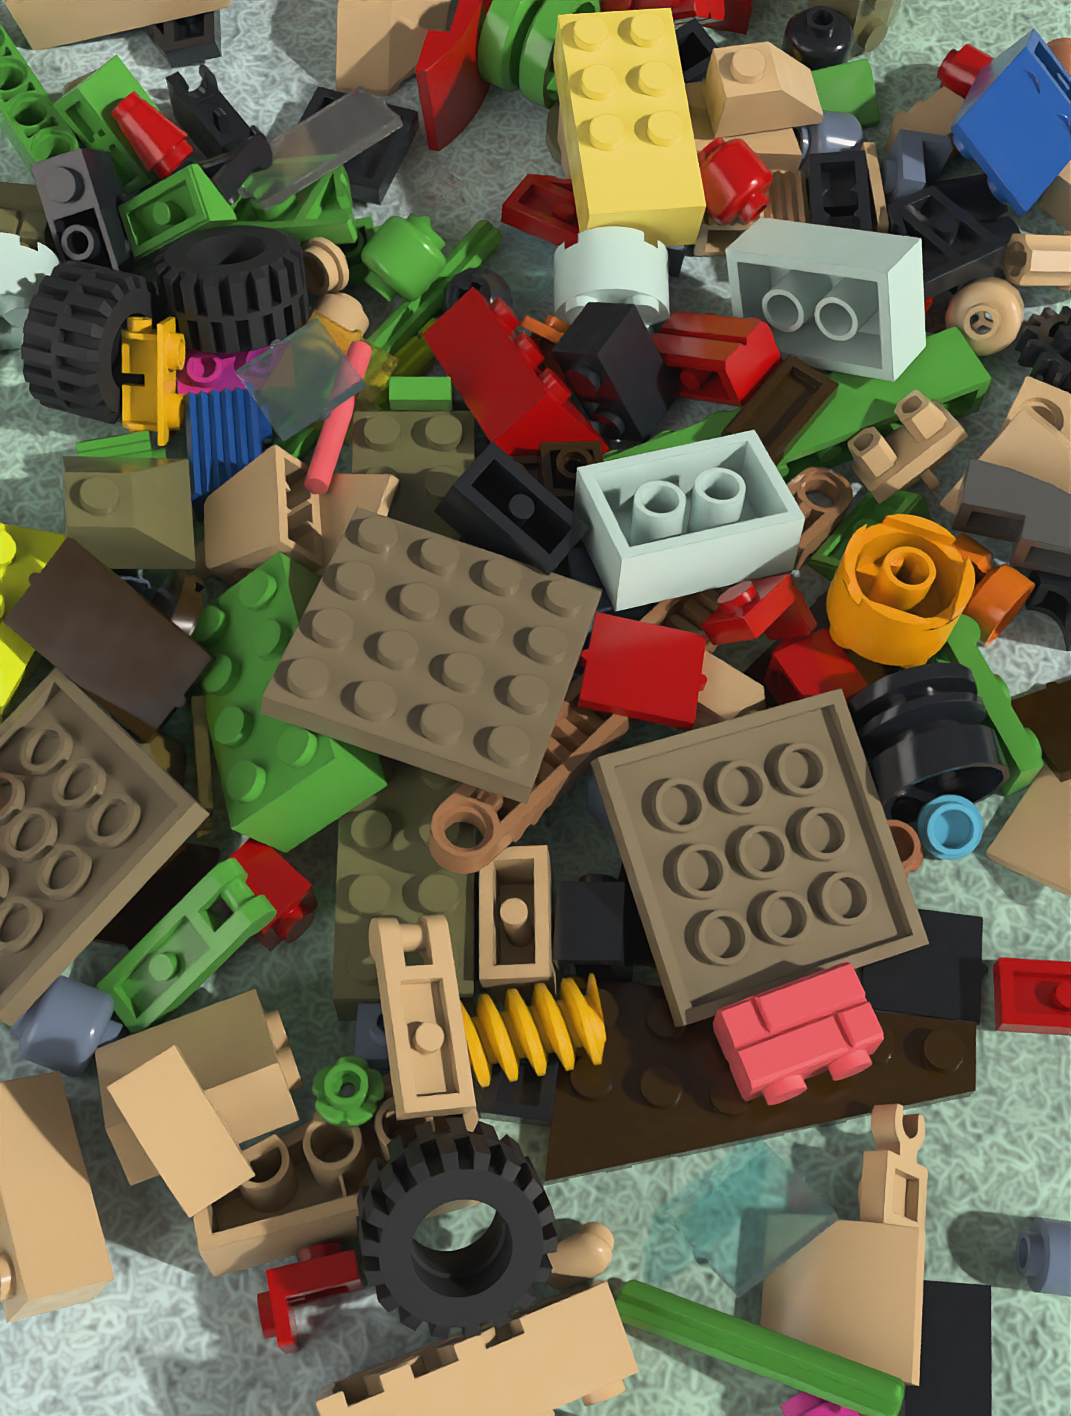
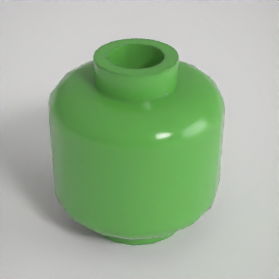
M412 213L407 219L400 216H391L384 222L361 252V260L370 271L364 278V281L389 303L396 295L407 301H416L444 269L446 259L441 249L446 243L426 223Z

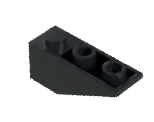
M78 148L30 164L60 262L66 264L68 260H77L133 274L131 246L117 207L125 201L110 152Z

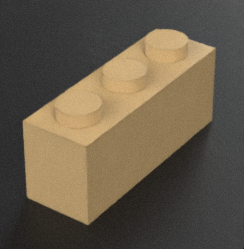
M60 1071L0 1082V1301H2L6 1322L9 1323L91 1301L115 1279Z

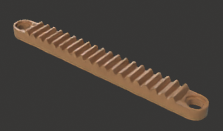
M820 466L807 468L787 484L788 489L805 516L793 570H798L807 556H812L820 544L841 524L853 499V490L849 481L841 473L831 468ZM809 491L822 492L833 500L834 505L831 507L817 506L807 498L805 493ZM792 570V571H788V572H783V573L775 574V575H770V576L762 577V578H758V579H763V578H768V577H773V576H778V575H784V574H790V575H791V573L793 572V570ZM739 583L660 601L640 621L706 635L701 623L720 606L717 602L718 598L726 590ZM707 636L705 650L712 654L718 645H712ZM583 672L569 685L527 804L463 783L439 805L432 816L428 839L431 856L441 867L454 873L468 874L478 872L486 867L512 841L516 843L530 824L534 826L545 809L548 807L550 809L553 808L564 791L569 792L581 775L586 776L592 768L591 762L597 757L606 755L614 743L619 744L630 727L634 729L640 720L578 707ZM453 823H471L480 830L483 841L472 848H460L450 843L446 838L445 830Z

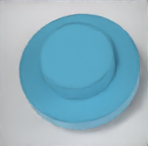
M942 794L930 799L923 805L917 816L916 833L921 845L929 853L941 859L954 860L965 857L977 847L983 834V820L977 807L968 799L956 794Z

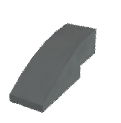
M970 458L960 486L951 530L1013 542L1009 565L1071 577V494L1050 483L1014 469Z

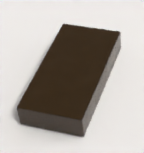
M789 354L723 429L720 437L755 430L774 465L777 467L836 397L839 383Z

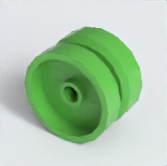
M493 0L484 20L478 44L477 67L481 79L507 92L520 89L522 97L550 110L557 98H559L553 63L558 15L600 12L599 0Z

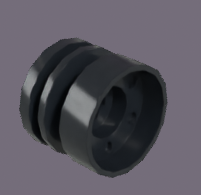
M943 662L911 667L881 678L864 687L848 700L847 706L887 820H899L906 824L916 822L918 813L923 805L930 799L942 794H956L968 799L973 804L979 803L1001 789L1010 778L1009 768L995 731L981 725L987 714L982 698L977 696V685L970 668L960 663Z

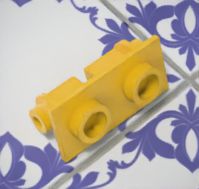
M169 316L158 323L157 329H152L151 318L127 317V328L121 329L122 373L144 374V384L124 383L122 385V427L128 429V433L149 430L151 439L152 431H156L158 446H165L176 435V430L183 429L185 421L184 395L176 393V370H182L185 362V338L182 333H176V317Z

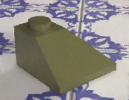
M62 456L65 539L67 537L75 539L109 569H195L196 561L188 459Z

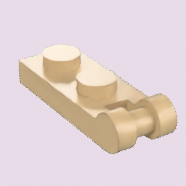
M443 914L421 915L417 923L399 924L395 917L373 918L369 926V948L372 959L376 963L397 1120L469 1113L476 1107L447 920ZM419 951L421 957L424 958V965L406 966L404 952Z

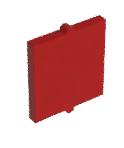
M596 612L589 648L582 651L579 660L580 665L585 667L578 707L692 730L695 722L698 695L700 691L704 690L707 682V677L702 674L707 636Z

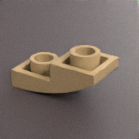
M178 1046L170 1047L107 1086L108 1091L140 1144L189 1218L256 1175L220 1113L214 1109Z

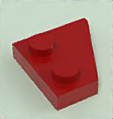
M527 174L502 204L501 222L557 246L565 242V249L577 244L578 233L580 232L572 180L560 179L552 175Z

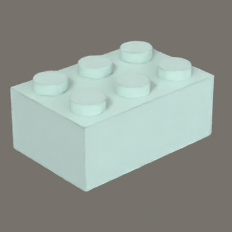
M760 217L725 249L733 317L745 319L755 317L763 322H767L773 332L775 343L783 361L791 354L814 368L894 382L926 347L921 238Z
M755 430L577 467L573 513L590 527L581 537V540L615 612L788 572L794 568L805 516Z

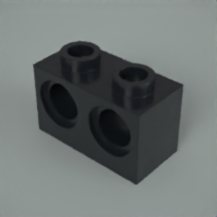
M865 150L808 154L805 181L810 224L872 232Z

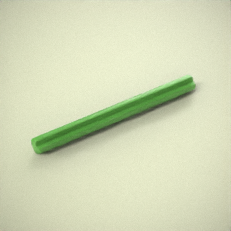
M478 221L445 256L446 265L422 296L416 301L404 300L367 339L365 343L371 347L372 355L358 398L364 393V384L377 371L383 372V365L412 337L417 336L418 331L442 309L443 289L452 276L469 267L480 268L499 247V243L502 241V234L499 229L493 227L490 221ZM342 367L275 437L271 446L276 444L301 461L317 444Z

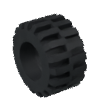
M250 225L215 227L189 234L161 249L158 252V256L154 258L153 264L163 319L165 320L169 316L176 317V333L184 335L185 348L209 353H239L257 350L287 340L288 337L296 335L310 319L302 247H300V242L296 238L290 237V234L286 232Z
M68 260L66 264L60 263L55 266L51 276L46 275L39 285L38 293L33 295L22 332L24 333L23 344L21 345V359L24 360L23 375L25 382L30 383L29 392L33 398L38 399L41 405L109 424L122 423V385L124 383L144 384V374L122 373L121 329L127 328V317L151 318L152 329H157V324L164 320L160 297L156 294V288L152 282L145 280L143 276L77 260Z
M446 1118V1130L433 1132L431 1122L428 1121L415 1126L418 1138L409 1143L400 1134L387 1144L390 1159L386 1162L375 1157L367 1169L370 1186L360 1185L357 1197L359 1216H356L364 1271L369 1286H375L378 1302L388 1313L398 1308L400 1322L408 1328L416 1331L420 1324L425 1321L428 1322L432 1337L447 1339L450 1327H461L464 1338L481 1335L479 1324L493 1320L498 1329L512 1321L509 1309L516 1303L525 1310L537 1298L532 1286L533 1281L547 1283L553 1269L547 1254L557 1252L558 1235L552 1224L556 1219L550 1201L529 1156L524 1157L519 1144L508 1134L499 1140L494 1126L481 1121L477 1122L473 1132L467 1131L463 1118ZM455 1200H475L485 1203L496 1210L493 1221L487 1231L477 1241L464 1248L453 1251H439L427 1248L413 1238L421 1221L432 1210L445 1203Z

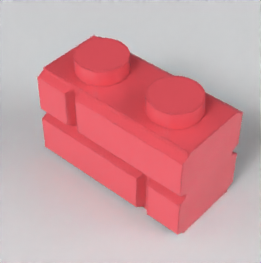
M848 961L718 1008L712 1023L714 1033L725 1059L730 1064L731 1073L742 1099L747 1102L764 1095L768 1105L784 1102L807 1090L805 1079L828 1070L834 1081L850 1077L872 1065L869 1055L873 1054L884 1040L883 1030L870 1002H867L865 998V991L852 963Z

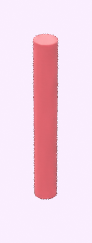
M353 341L349 345L308 468L304 486L314 494H325L328 491L372 355L371 347L362 341Z

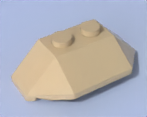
M338 0L336 91L347 94L390 96L400 88L402 81L415 74L427 31H447L451 0Z

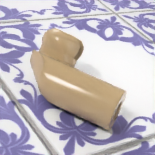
M587 1222L581 1225L578 1233L558 1242L557 1252L547 1254L553 1269L546 1284L557 1289H570L602 1274L612 1261V1250L615 1242L613 1234L608 1227L598 1222Z

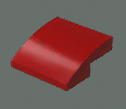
M459 0L450 31H427L415 73L429 150L441 151L460 135L480 109L491 84L481 79L477 67L478 44L486 18L484 0Z

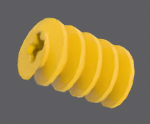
M590 973L588 978L586 995L581 993L573 978L568 977L562 979L559 998L556 1001L544 983L534 985L530 1006L525 1004L515 988L507 989L503 1011H498L490 996L485 993L479 995L476 1014L470 1017L460 1000L470 1069L481 1087L489 1086L493 1064L497 1063L501 1066L508 1080L513 1082L518 1079L522 1058L529 1060L538 1076L545 1075L549 1053L553 1052L556 1053L566 1071L573 1070L578 1047H584L594 1065H599L602 1062L606 1033L600 997L593 973Z

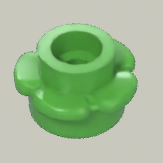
M344 1056L336 1061V1065L332 1067L329 1065L324 1066L315 1076L312 1085L313 1094L318 1099L315 1102V1109L323 1120L333 1125L354 1128L365 1124L375 1115L379 1101L383 1099L385 1094V1083L381 1073L375 1069L371 1070L368 1062L357 1056ZM352 1085L355 1088L354 1093L351 1096L342 1095L341 1090L344 1086Z

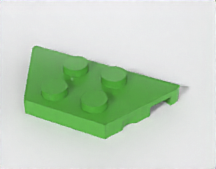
M341 159L271 165L266 170L251 173L238 189L240 193L239 199L231 205L237 221L228 226L250 225L283 231L290 234V237L296 238L300 242V247L314 237L326 238L334 244L355 243L358 238L349 178Z

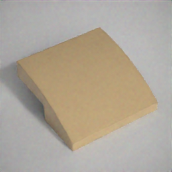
M768 1217L760 1326L898 1377L904 1382V1385L919 1386L926 1230L919 1227L864 1221Z

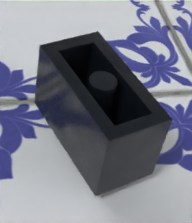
M588 302L551 351L565 375L566 383L574 391L589 417L590 424L601 437L608 440L645 443L680 394L635 304Z
M493 441L452 485L434 510L438 516L473 546L534 566L548 576L590 528Z

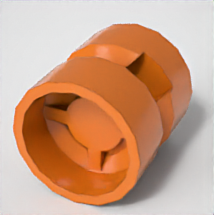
M963 532L956 537L953 546L960 553L964 561L969 556L974 567L975 583L978 585L974 588L962 615H967L977 622L981 630L978 643L986 648L1018 614L1030 597L1036 584L1007 563L995 567L992 564L993 553Z

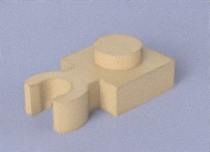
M900 1104L875 1105L871 1115V1130L876 1143V1150L864 1151L862 1178L859 1182L857 1193L860 1206L859 1221L912 1226L925 1230L928 1168L917 1163V1151L921 1148L925 1138L924 1116L921 1114L903 1115V1106Z

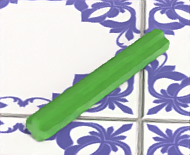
M635 1279L623 1282L617 1294L615 1304L621 1321L866 1416H898L904 1398V1382L898 1377Z

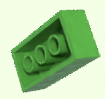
M279 551L206 607L202 608L191 637L217 658L200 679L199 684L231 829L287 853L386 787L387 782L378 753L261 714L262 696L321 580V577Z

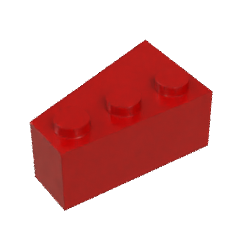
M472 287L422 334L447 375L451 377L452 383L490 442L493 441L507 455H537L540 442L601 441L602 454H605L610 449L571 400L570 396L572 394L568 387L550 368H546L542 363L546 359L542 350L525 332L519 333L516 330L520 326L521 320L500 297H497L491 303L477 289Z

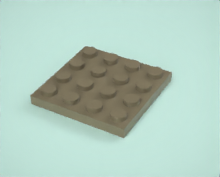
M357 507L262 696L261 714L527 804L603 589L555 573H551L548 576L534 566Z
M57 667L0 725V1021L11 1027L210 815L83 689Z
M841 688L603 755L591 762L675 1027L685 1026L715 1016L718 1008L846 961L852 963L855 969L929 944Z

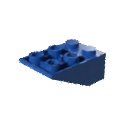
M1035 28L980 69L950 127L953 131L954 143L962 156L968 161L975 160L988 176L987 183L994 197L1003 205L1010 204L1019 217L1029 210L1071 160V76Z

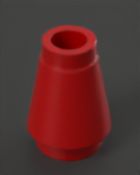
M135 91L124 98L110 113L118 122L117 125L147 172L150 173L153 170L162 180L169 176L195 151L186 140L189 134L146 100L142 99Z

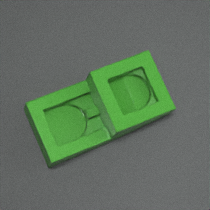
M389 377V403L391 411H454V386L451 377Z

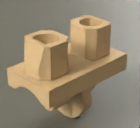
M913 390L897 403L894 412L903 424L886 438H883L875 427L864 428L848 441L847 445L854 459V462L849 466L879 504L899 489L907 491L920 480L931 493L940 487L941 484L932 471L950 458L947 452L968 437L960 423L937 399L931 401L919 390Z

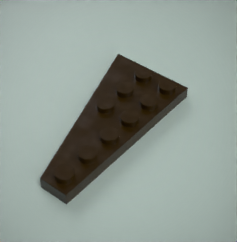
M567 976V978H573L581 993L586 995L588 978ZM595 979L606 1033L602 1062L599 1065H594L584 1047H578L576 1050L573 1070L566 1071L561 1061L559 1062L544 1186L604 1171L608 1173L632 1168L633 1165L675 1156L683 1157L784 1136L785 1133L818 1126L822 1128L846 1123L847 1120L872 1115L875 1105L900 1104L903 1106V1110L969 1097L976 1091V1023L874 1011L883 1030L884 1040L877 1050L869 1055L872 1061L870 1067L855 1075L836 1081L832 1079L828 1070L805 1079L807 1090L784 1102L768 1105L764 1095L747 1102L742 1099L731 1073L730 1064L725 1059L714 1033L712 1023L715 1016L685 1026L675 1027L662 986Z

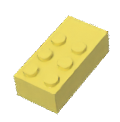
M671 8L558 15L553 63L579 232L598 227L619 226L634 228L644 232V242L657 247L658 240L665 247L696 244L706 202Z

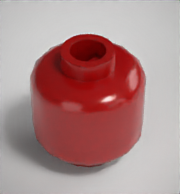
M718 137L697 154L706 202L705 211L716 223L725 226L740 219L747 225L756 219L770 204L771 200L765 193L771 186L773 174L744 140L734 138L725 142L722 137Z

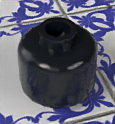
M826 6L805 8L796 12L788 20L781 50L808 67L810 71L848 63L854 38L851 23L843 14Z

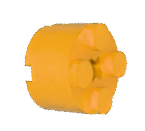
M908 514L885 516L882 523L866 528L867 524L857 529L847 544L827 592L826 610L831 624L829 632L832 640L842 648L851 649L860 656L877 663L901 666L908 669L926 664L927 660L935 655L946 643L972 596L975 585V572L969 556L964 561L960 553L953 546L956 538L941 525L931 520Z

